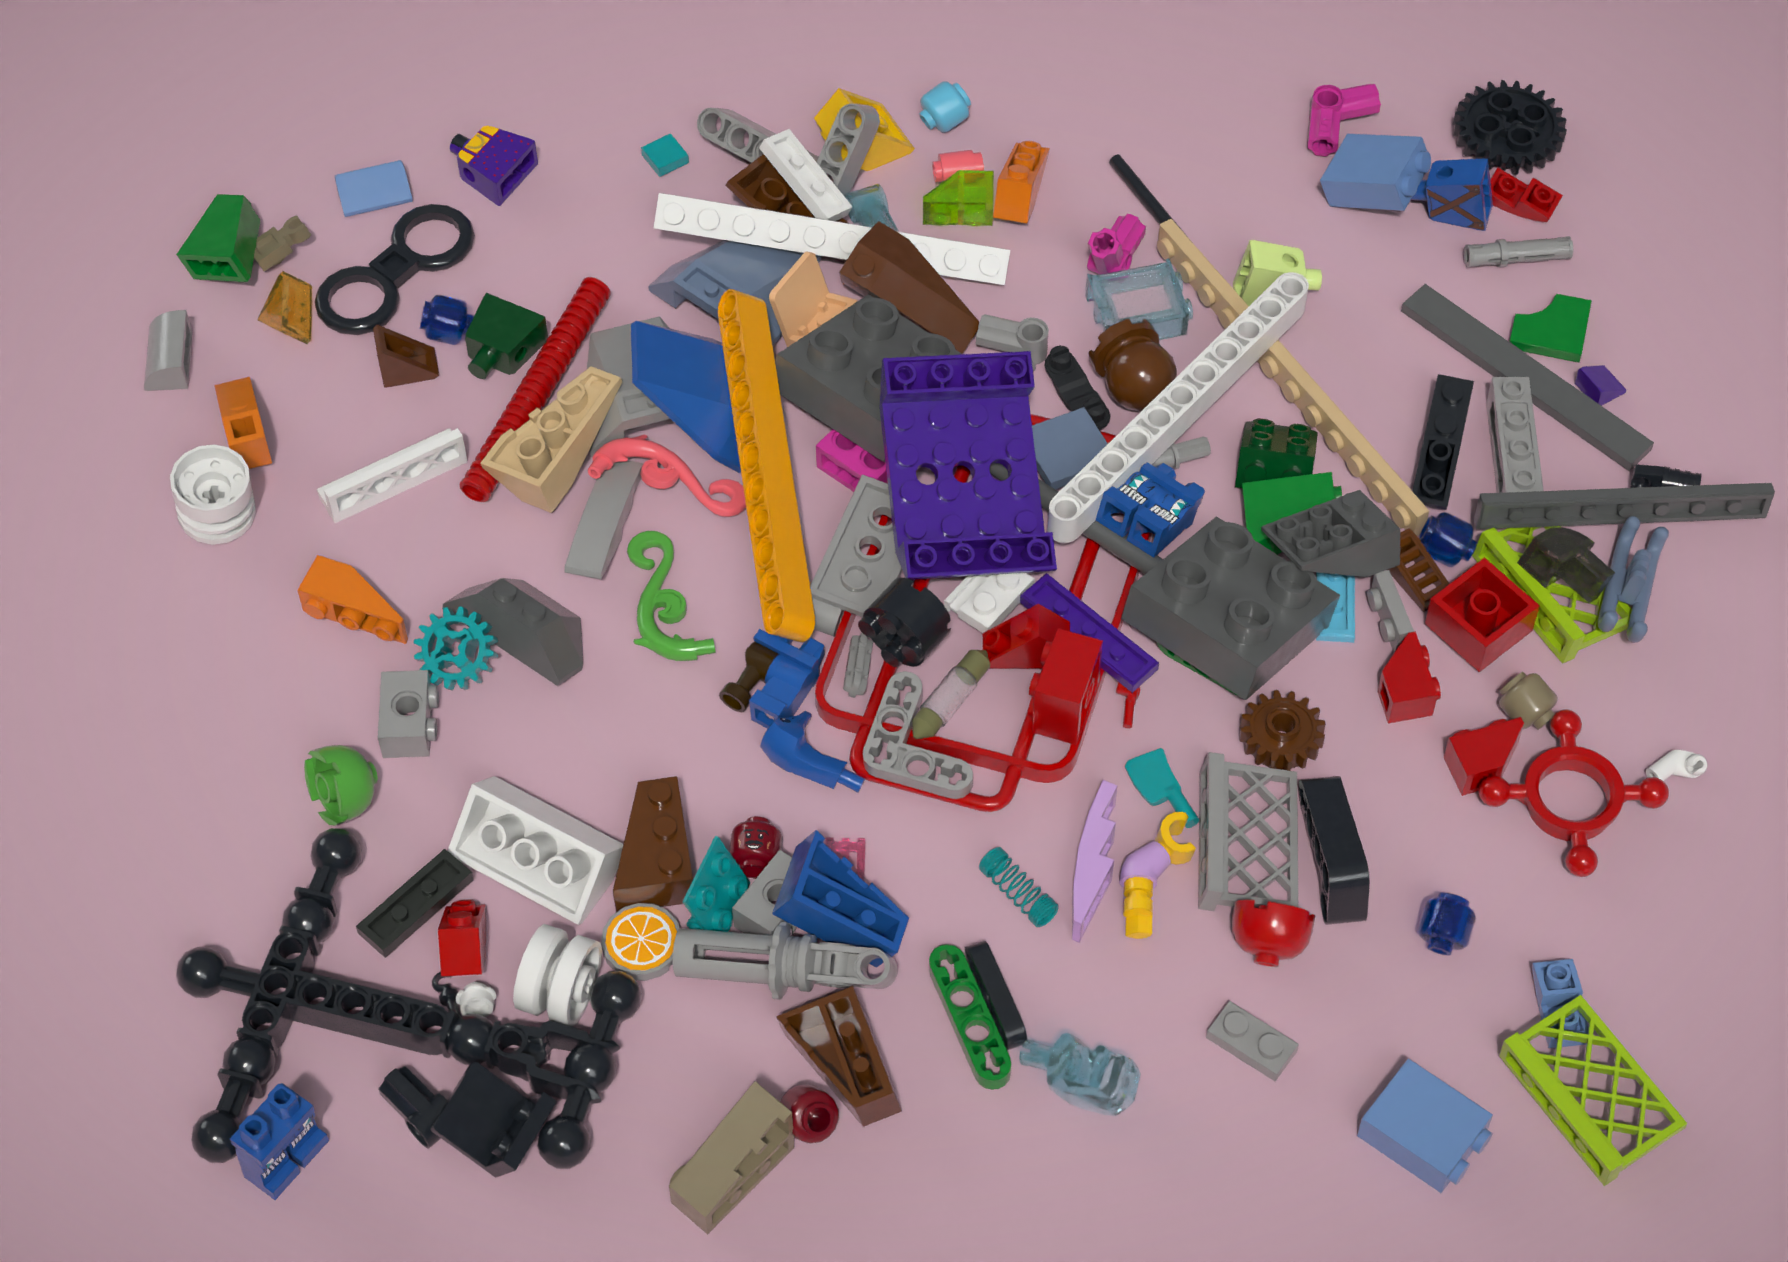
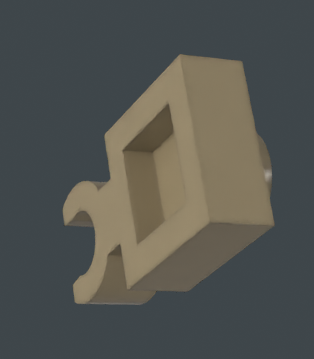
M297 215L293 216L284 223L280 230L277 231L275 227H272L257 238L254 260L265 272L272 266L280 264L285 257L293 252L291 246L304 242L311 236V233L305 224H302Z

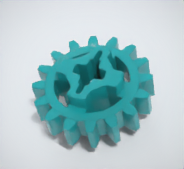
M460 606L457 609L456 615L448 607L443 608L442 618L433 613L430 614L429 617L432 625L430 627L420 625L419 629L425 634L424 638L414 639L413 642L422 647V651L414 655L415 660L425 662L420 670H428V673L432 674L431 683L438 686L444 680V688L452 691L456 682L464 690L469 689L470 679L479 684L482 683V677L479 673L482 670L492 672L493 668L487 664L489 658H498V653L490 650V645L497 643L498 638L487 635L492 625L486 621L479 624L482 615L474 611L468 617V610ZM465 624L470 628H464L457 632L450 625ZM437 637L436 647L433 651L434 641ZM455 641L460 643L458 646L460 653L457 656L451 654L454 651L452 644ZM479 646L478 656L475 660L476 647ZM452 665H455L458 668H460L462 672L446 673L442 669H448Z

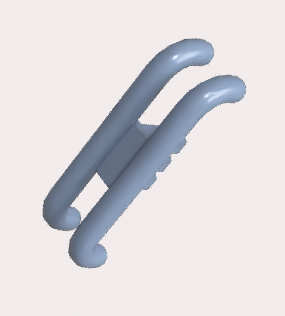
M1636 516L1626 519L1617 539L1598 617V628L1600 631L1609 632L1618 621V614L1616 613L1618 600L1633 605L1627 628V638L1632 643L1640 642L1648 631V626L1645 623L1658 560L1669 536L1667 528L1657 527L1650 538L1646 550H1638L1626 569L1630 548L1640 527V520Z

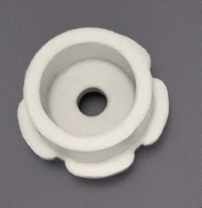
M470 983L456 995V1003L460 1004L462 1015L472 1013L487 1017L493 1011L496 992L493 988L487 987L483 983Z

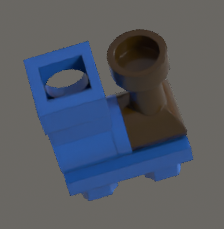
M759 629L753 637L754 642L745 651V669L736 683L729 682L719 693L720 699L730 709L741 713L750 704L751 720L765 728H768L777 718L794 716L809 694L812 686L814 687L818 681L819 666L825 655L822 643L809 638L798 649L790 645L793 640L771 635ZM759 681L766 683L761 691L757 689L751 697L749 692ZM766 714L774 717V719L767 717Z

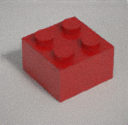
M1484 557L1430 599L1425 625L1478 672H1481L1533 631L1540 605Z
M1058 628L1053 642L1046 641L1040 663L1044 664L1041 674L1034 673L1029 687V695L1032 698L1027 715L1033 717L1032 733L1077 745L1099 685L1103 640Z

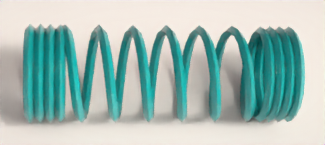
M995 847L981 859L979 870L987 878H992V883L999 885V890L1006 892L1008 899H1014V905L1021 907V912L1028 914V919L1036 927H1042L1049 923L1057 914L1059 905L1048 894H1044L1035 901L1030 911L1025 912L1024 906L1039 895L1041 887L1034 888L1025 897L1022 904H1017V898L1029 891L1034 884V880L1026 881L1019 888L1016 895L1010 897L1009 892L1024 881L1027 873L1022 872L1017 875L1010 883L1008 889L1003 890L1002 884L1014 877L1019 870V865L1012 866L1004 874L1000 882H995V876H998L1010 866L1012 858L1001 847ZM1016 868V870H1015L1008 878H1006L1007 875H1008L1013 869ZM1022 875H1024V876L1022 877V879H1021L1018 883H1016V884L1013 886V884H1014ZM1030 883V885L1022 893H1020L1022 889ZM1035 891H1037V893H1036L1032 898H1030V899L1028 900V898H1029Z

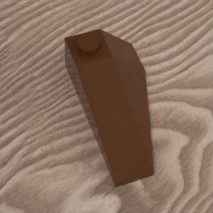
M764 154L728 180L725 185L748 207L815 218ZM844 218L836 220L837 222L848 223Z
M880 221L857 243L839 271L843 284L863 296L870 295L873 298L889 301L897 308L901 316L928 333L938 334L949 339L955 346V350L961 354H964L978 331L979 320L908 238Z

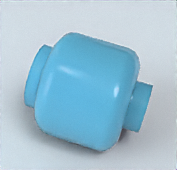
M943 81L921 97L920 103L923 110L919 113V116L930 130L936 127L939 131L946 133L969 116L968 107L971 105V101L958 83L952 85L947 81Z

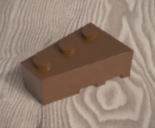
M677 776L640 781L637 784L613 887L616 912L623 907L637 903L654 904L659 907L683 904L686 893L693 881Z
M853 986L776 1016L787 1039L863 1127L902 1112Z

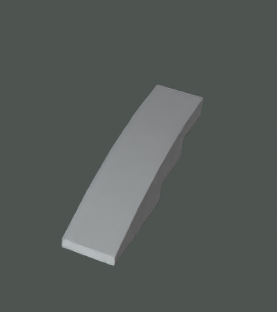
M629 460L627 462H616L610 470H605L601 477L596 480L576 530L565 564V573L597 579L602 578L622 540V526L632 509L633 494L641 480L640 472L643 463Z

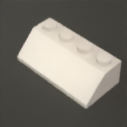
M493 776L471 785L448 852L469 867L580 925L613 882L619 866L623 844Z

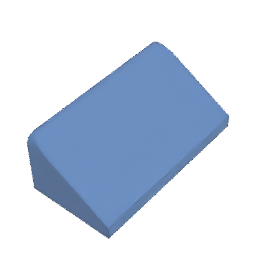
M401 160L335 175L337 191L345 217L413 202L404 164Z

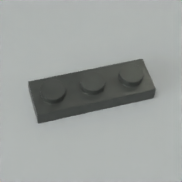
M443 849L356 925L358 934L386 958L474 880L472 872L446 849Z

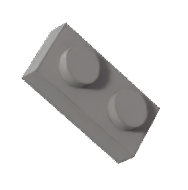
M1389 570L1374 574L1372 588L1368 589L1367 596L1371 610L1377 611L1380 617L1382 638L1385 642H1390L1395 653L1409 632H1414L1391 573Z
M1231 1001L1227 1003L1207 1030L1206 1035L1208 1040L1273 1081H1276L1297 1053L1299 1046L1292 1039Z

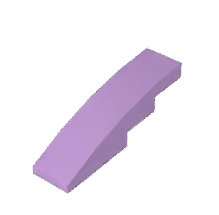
M1105 780L1102 781L1089 810L1078 848L1072 896V940L1080 943L1113 877L1114 860L1106 856L1114 843L1116 822L1109 820V817L1116 805L1117 785Z

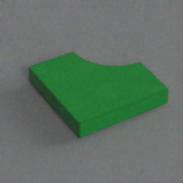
M1556 293L1552 303L1542 311L1532 314L1515 313L1510 343L1523 352L1580 363L1592 300Z

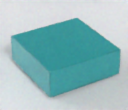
M671 133L641 147L642 156L659 177L689 163L688 154Z

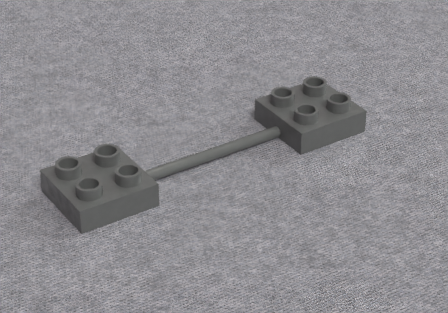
M867 295L778 353L775 365L779 391L782 396L885 462L879 409L883 358L959 355L961 353L955 350V346L949 339L938 334L928 333L901 316L897 308L889 301ZM999 463L990 466L991 475L1000 481L1008 479V471L1005 466ZM1038 479L1042 508L1049 512L1050 501L1059 491ZM1217 516L1164 559L1158 555L1154 558L1128 542L1127 535L1122 538L1096 520L1082 533L1145 574L1131 585L1121 619L1244 700L1251 697L1312 643L1324 629L1329 627L1340 594L1316 580L1313 572L1301 571L1293 562L1286 561L1256 542L1252 534L1243 526L1232 522H1225Z

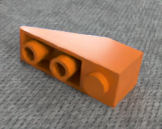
M1034 141L1016 142L998 177L993 218L1028 223L1034 210L1050 148L1041 147V144Z
M250 377L214 385L229 448L242 456L249 469L272 464Z
M316 556L297 590L304 612L316 619L326 618L338 622L350 630L360 629L375 634L384 641L394 640L404 644L407 643L408 637L404 619L351 565L323 556Z

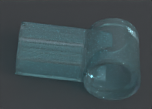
M879 183L845 194V198L853 206L849 212V217L854 224L859 223L861 226L873 227L880 221L891 229L898 231L888 211L886 195Z

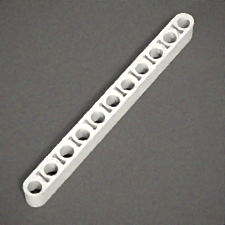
M1289 272L1279 276L1052 498L1049 504L1047 531L1053 532V539L1055 541L1069 543L1076 540L1096 520L1105 491L1112 486L1119 488L1132 474L1139 472L1141 466L1146 462L1152 465L1303 315L1309 283L1303 275Z

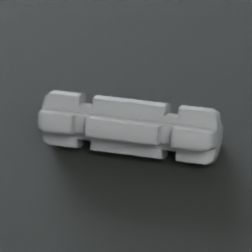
M863 633L860 636L853 635L850 640L843 689L852 698H855L856 695H863L866 692L873 641L868 639Z

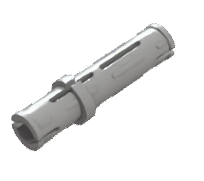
M1570 236L1515 242L1497 239L1495 243L1467 244L1464 247L1466 267L1497 265L1500 268L1506 267L1511 263L1571 259L1573 256V241Z

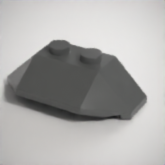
M500 578L469 587L443 603L442 609L448 607L452 609L455 615L459 606L468 610V617L474 611L482 615L479 624L486 621L492 625L487 635L498 638V642L495 645L556 686L561 685L583 668L581 618L524 580Z

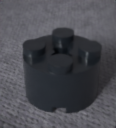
M908 578L893 580L864 611L863 618L858 622L861 632L872 639L882 650L881 656L884 661L893 667H898L900 664L913 667L921 665L951 632V628L947 629V624L951 621L950 615L943 603L926 587L921 592L913 588L911 585L914 581Z

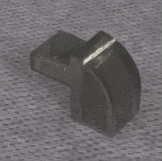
M1553 527L1535 536L1517 562L1544 588L1559 579H1563L1588 603L1599 597L1615 574L1611 568L1590 551L1595 542L1575 530L1563 527Z

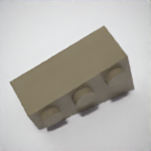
M754 1081L689 1162L681 1166L673 1174L669 1185L671 1203L708 1235L794 1149L792 1112Z

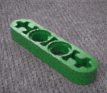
M941 945L930 954V977L976 1081L986 1089H1000L1010 1080L1012 1065L1010 1056L965 955L956 946ZM947 959L949 964H954L955 980L950 982L947 969L941 967L942 960ZM964 991L971 994L974 1001L967 1007H957L952 1003L951 997L956 992ZM978 1025L986 1028L989 1036L981 1042H975L966 1036V1031L970 1027ZM990 1051L993 1065L995 1067L1000 1066L999 1074L993 1075L991 1070H986V1057L984 1053Z

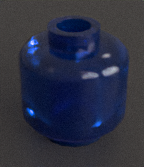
M435 295L431 302L425 301L419 329L425 330V337L429 340L457 345L461 341L462 336L466 335L474 315L467 314L468 305L464 300Z
M1441 512L1436 517L1431 515L1419 535L1420 541L1433 560L1448 567L1456 566L1462 559L1469 561L1477 546V541L1472 539L1474 534L1473 526L1447 512Z
M1442 892L1437 897L1426 901L1418 926V934L1420 938L1429 943L1428 950L1449 956L1452 950H1462L1469 945L1476 915L1474 910L1469 907L1470 902L1467 899L1455 894Z

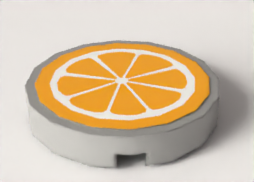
M637 903L623 907L610 917L603 928L601 945L606 963L612 969L623 971L632 976L634 980L647 981L664 975L669 971V967L673 965V947L676 934L680 929L678 921L668 910L654 904Z

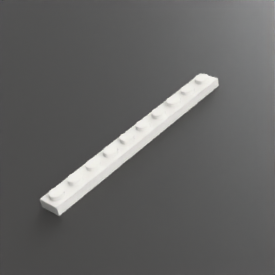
M659 193L654 221V229L802 253L808 251L815 255L845 260L848 259L857 243L872 228ZM898 232L915 245L939 275L1005 285L1010 256L1009 249Z

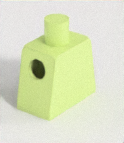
M1249 240L1233 281V289L1250 306L1284 273L1293 272L1303 275L1309 283L1308 290L1319 291L1322 284V272L1320 269L1306 268L1303 251L1299 248Z

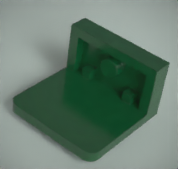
M1262 418L1245 422L1235 487L1243 488L1242 483L1312 474L1318 432L1311 430L1309 426L1303 424H1291L1289 427L1275 425L1271 420Z

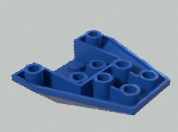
M640 321L631 323L632 383L713 459L740 473L741 468L722 342L713 338Z

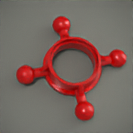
M1563 709L1556 712L1550 722L1552 733L1560 739V747L1542 753L1533 761L1527 772L1525 784H1508L1500 776H1489L1481 782L1479 796L1483 803L1490 807H1500L1509 799L1519 800L1526 805L1532 820L1542 831L1554 838L1571 841L1572 849L1566 855V867L1570 873L1577 877H1587L1596 870L1598 865V857L1595 851L1588 847L1587 840L1596 837L1613 823L1619 815L1624 802L1628 800L1639 801L1647 808H1659L1668 800L1669 789L1663 780L1656 777L1646 778L1639 785H1624L1618 770L1607 758L1593 750L1576 746L1575 737L1581 731V719L1576 712ZM1569 770L1585 774L1602 787L1606 796L1607 807L1601 814L1589 820L1572 821L1564 819L1551 812L1543 803L1539 794L1540 782L1547 775L1556 771Z

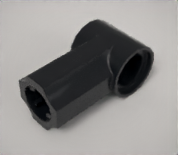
M406 1066L400 1069L395 1068L384 1078L382 1085L378 1088L379 1093L405 1119L406 1126L413 1136L424 1147L429 1149L441 1139L431 1131V1126L446 1104L447 1099L440 1093L434 1095Z

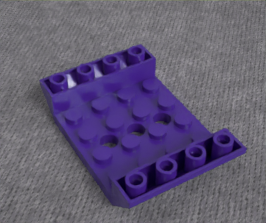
M1031 351L883 358L879 409L895 553L905 578L913 580L1057 570L1053 532L1045 533L1030 414L1028 396L1035 388ZM995 463L1005 466L1008 471V479L1000 481L993 478L990 474V466ZM958 465L967 467L971 471L972 480L966 483L958 481L953 475V468ZM921 467L929 468L935 475V482L930 485L921 483L916 477V470Z

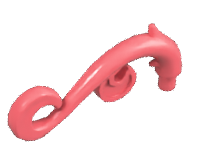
M645 434L632 438L614 439L604 444L595 452L592 457L593 462L588 468V474L592 478L598 479L605 470H610L616 462H627L629 457L647 458L650 460L645 461L640 475L642 481L648 486L656 489L670 488L679 478L698 501L716 515L731 517L740 514L746 508L744 488L739 482L731 479H721L711 483L708 489L710 495L724 493L731 500L729 502H720L711 499L690 468L680 457L666 447L646 440L647 435ZM658 463H660L664 467V469L658 468Z

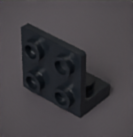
M473 1062L469 1064L434 1121L431 1131L496 1178L516 1171L557 1101L545 1092L529 1098L524 1097L481 1064Z

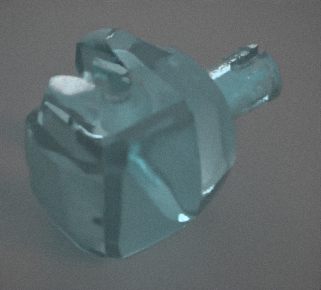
M1071 1033L1062 1034L1053 1047L1036 1043L1029 1039L1022 1045L1023 1048L1029 1049L1030 1053L1020 1051L1019 1059L1021 1065L1047 1071L1046 1081L1049 1089L1070 1105L1103 1115L1117 1116L1135 1101L1141 1073L1137 1064L1131 1058L1119 1053L1116 1055L1102 1045L1091 1050Z

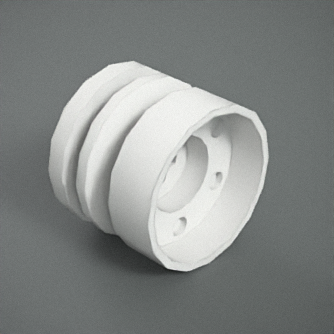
M206 445L198 446L184 453L175 462L170 474L171 490L178 522L188 536L197 542L211 545L223 544L241 537L252 526L256 515L255 500L251 487L249 467L240 454L228 447Z

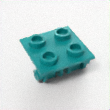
M718 836L714 837L683 900V904L691 913V917L686 923L688 929L728 932L733 921L732 907L745 893L751 883Z

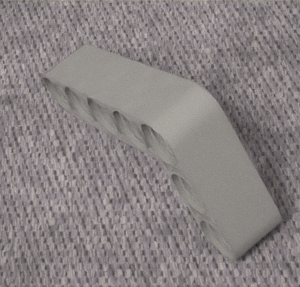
M851 103L841 107L820 155L817 156L808 151L828 177L832 176L835 186L844 197H847L850 193L879 127V114L875 108L869 105ZM706 108L699 114L697 119V128L703 137L751 163L763 154L759 149L763 140L776 134L729 109ZM858 112L862 116L859 128L855 125V117ZM718 117H720L721 119V128L719 129V131L716 129V120L718 119ZM746 131L749 134V142L747 146H745L743 141L744 134L746 133ZM844 144L848 149L845 160L841 156V149Z

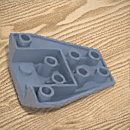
M723 240L671 265L648 288L651 293L674 308L687 298L717 319L720 298L728 289H734L761 298L766 304L773 346L780 339L782 332L770 304L769 294L804 253ZM816 255L818 263L822 258L820 255Z

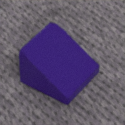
M1605 365L1584 366L1578 369L1575 380L1576 386L1602 406L1626 393L1625 387Z

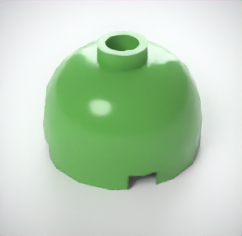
M330 745L311 750L308 754L312 758L305 760L304 764L305 780L311 800L319 799L326 811L318 812L320 817L328 825L336 826L360 816L371 804L374 796V784L378 780L374 765L370 761L367 762L364 756L354 748L348 746Z

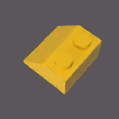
M841 88L837 89L814 117V120L822 129L820 132L821 136L826 140L839 110L844 105L851 103L872 106L877 110L880 123L861 166V169L865 171L873 170L909 155L915 149L882 103ZM860 112L855 117L857 128H859L862 122ZM845 144L841 149V156L843 160H845L848 154V149Z

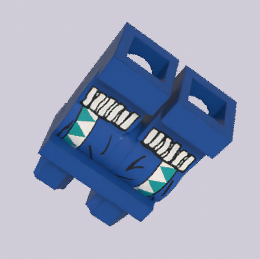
M1146 462L1141 466L1139 472L1132 474L1119 488L1112 486L1103 493L1096 521L1122 538L1128 534V542L1154 558L1180 535L1184 529L1189 528L1193 524L1205 490L1195 482L1184 486L1176 481L1177 475L1174 469L1165 463L1154 467ZM1111 514H1124L1123 522L1114 520ZM1147 532L1155 534L1153 542L1145 540L1141 534Z
M283 1083L277 1084L268 1094V1098L252 1115H249L239 1125V1129L230 1138L232 1145L236 1147L235 1151L244 1178L274 1200L301 1173L296 1163L305 1168L329 1142L327 1134L319 1129L315 1122L314 1106Z

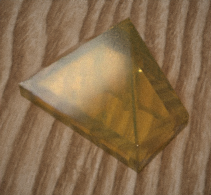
M282 271L278 275L257 320L308 344L311 341L312 285Z

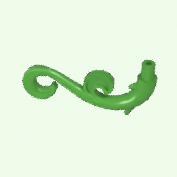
M645 531L634 536L628 544L627 554L630 562L635 566L651 570L655 566L654 560L643 556L644 551L652 547L660 548L663 551L661 563L640 596L637 607V625L642 638L634 639V644L646 647L666 659L675 661L697 660V656L716 653L713 638L694 641V638L682 639L678 634L671 638L658 629L654 620V612L657 608H665L658 611V618L667 624L680 622L685 617L687 611L685 598L679 591L673 589L660 590L674 559V547L671 539L658 531Z

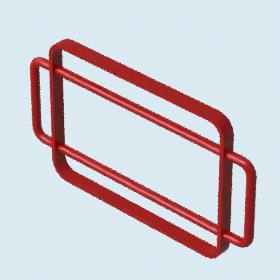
M1031 414L1032 425L1050 419ZM1100 431L1107 443H1110L1116 437L1113 434ZM958 465L954 477L958 481L966 483L971 471L963 465ZM882 515L878 525L888 526L892 523V519ZM1147 532L1141 535L1150 542L1153 533ZM1088 537L1069 591L1080 600H1082L1100 547L1099 544ZM870 544L867 555H876L880 551L875 545ZM1133 566L1130 567L1112 621V625L1119 631L1124 621L1121 618L1131 585L1137 581L1140 573ZM931 578L915 579L912 587L921 592L924 587H928ZM844 611L816 683L815 704L818 715L826 724L837 729L856 733L850 750L849 761L852 770L857 775L870 782L983 812H994L1003 809L1011 802L1020 778L1041 783H1052L1062 780L1071 773L1076 765L1106 675V671L1102 668L1100 669L1099 685L1077 745L1071 744L1065 758L1057 763L1039 764L1027 760L1035 737V733H1032L1033 717L1028 716L1027 713L1012 756L935 735L929 738L915 739L911 729L906 743L908 745L958 758L971 765L1005 773L1000 791L994 796L988 797L970 792L963 798L952 799L870 775L865 770L863 764V749L890 678L895 675L898 667H893L885 661L883 662L863 716L831 707L825 701L824 697L856 617L855 614ZM882 723V727L889 732H896L902 728L890 723Z

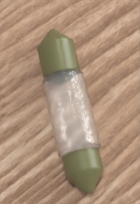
M969 650L958 665L948 672L920 706L919 712L912 719L913 737L915 739L933 737L941 727L947 724L975 690L979 680L990 668V661L986 650Z

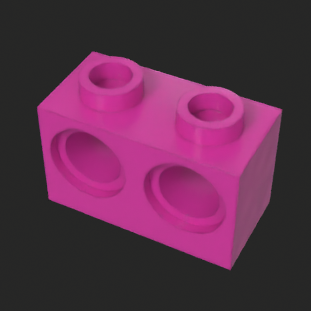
M832 429L816 445L817 468L851 491H855L862 474L888 484L886 463L836 430Z

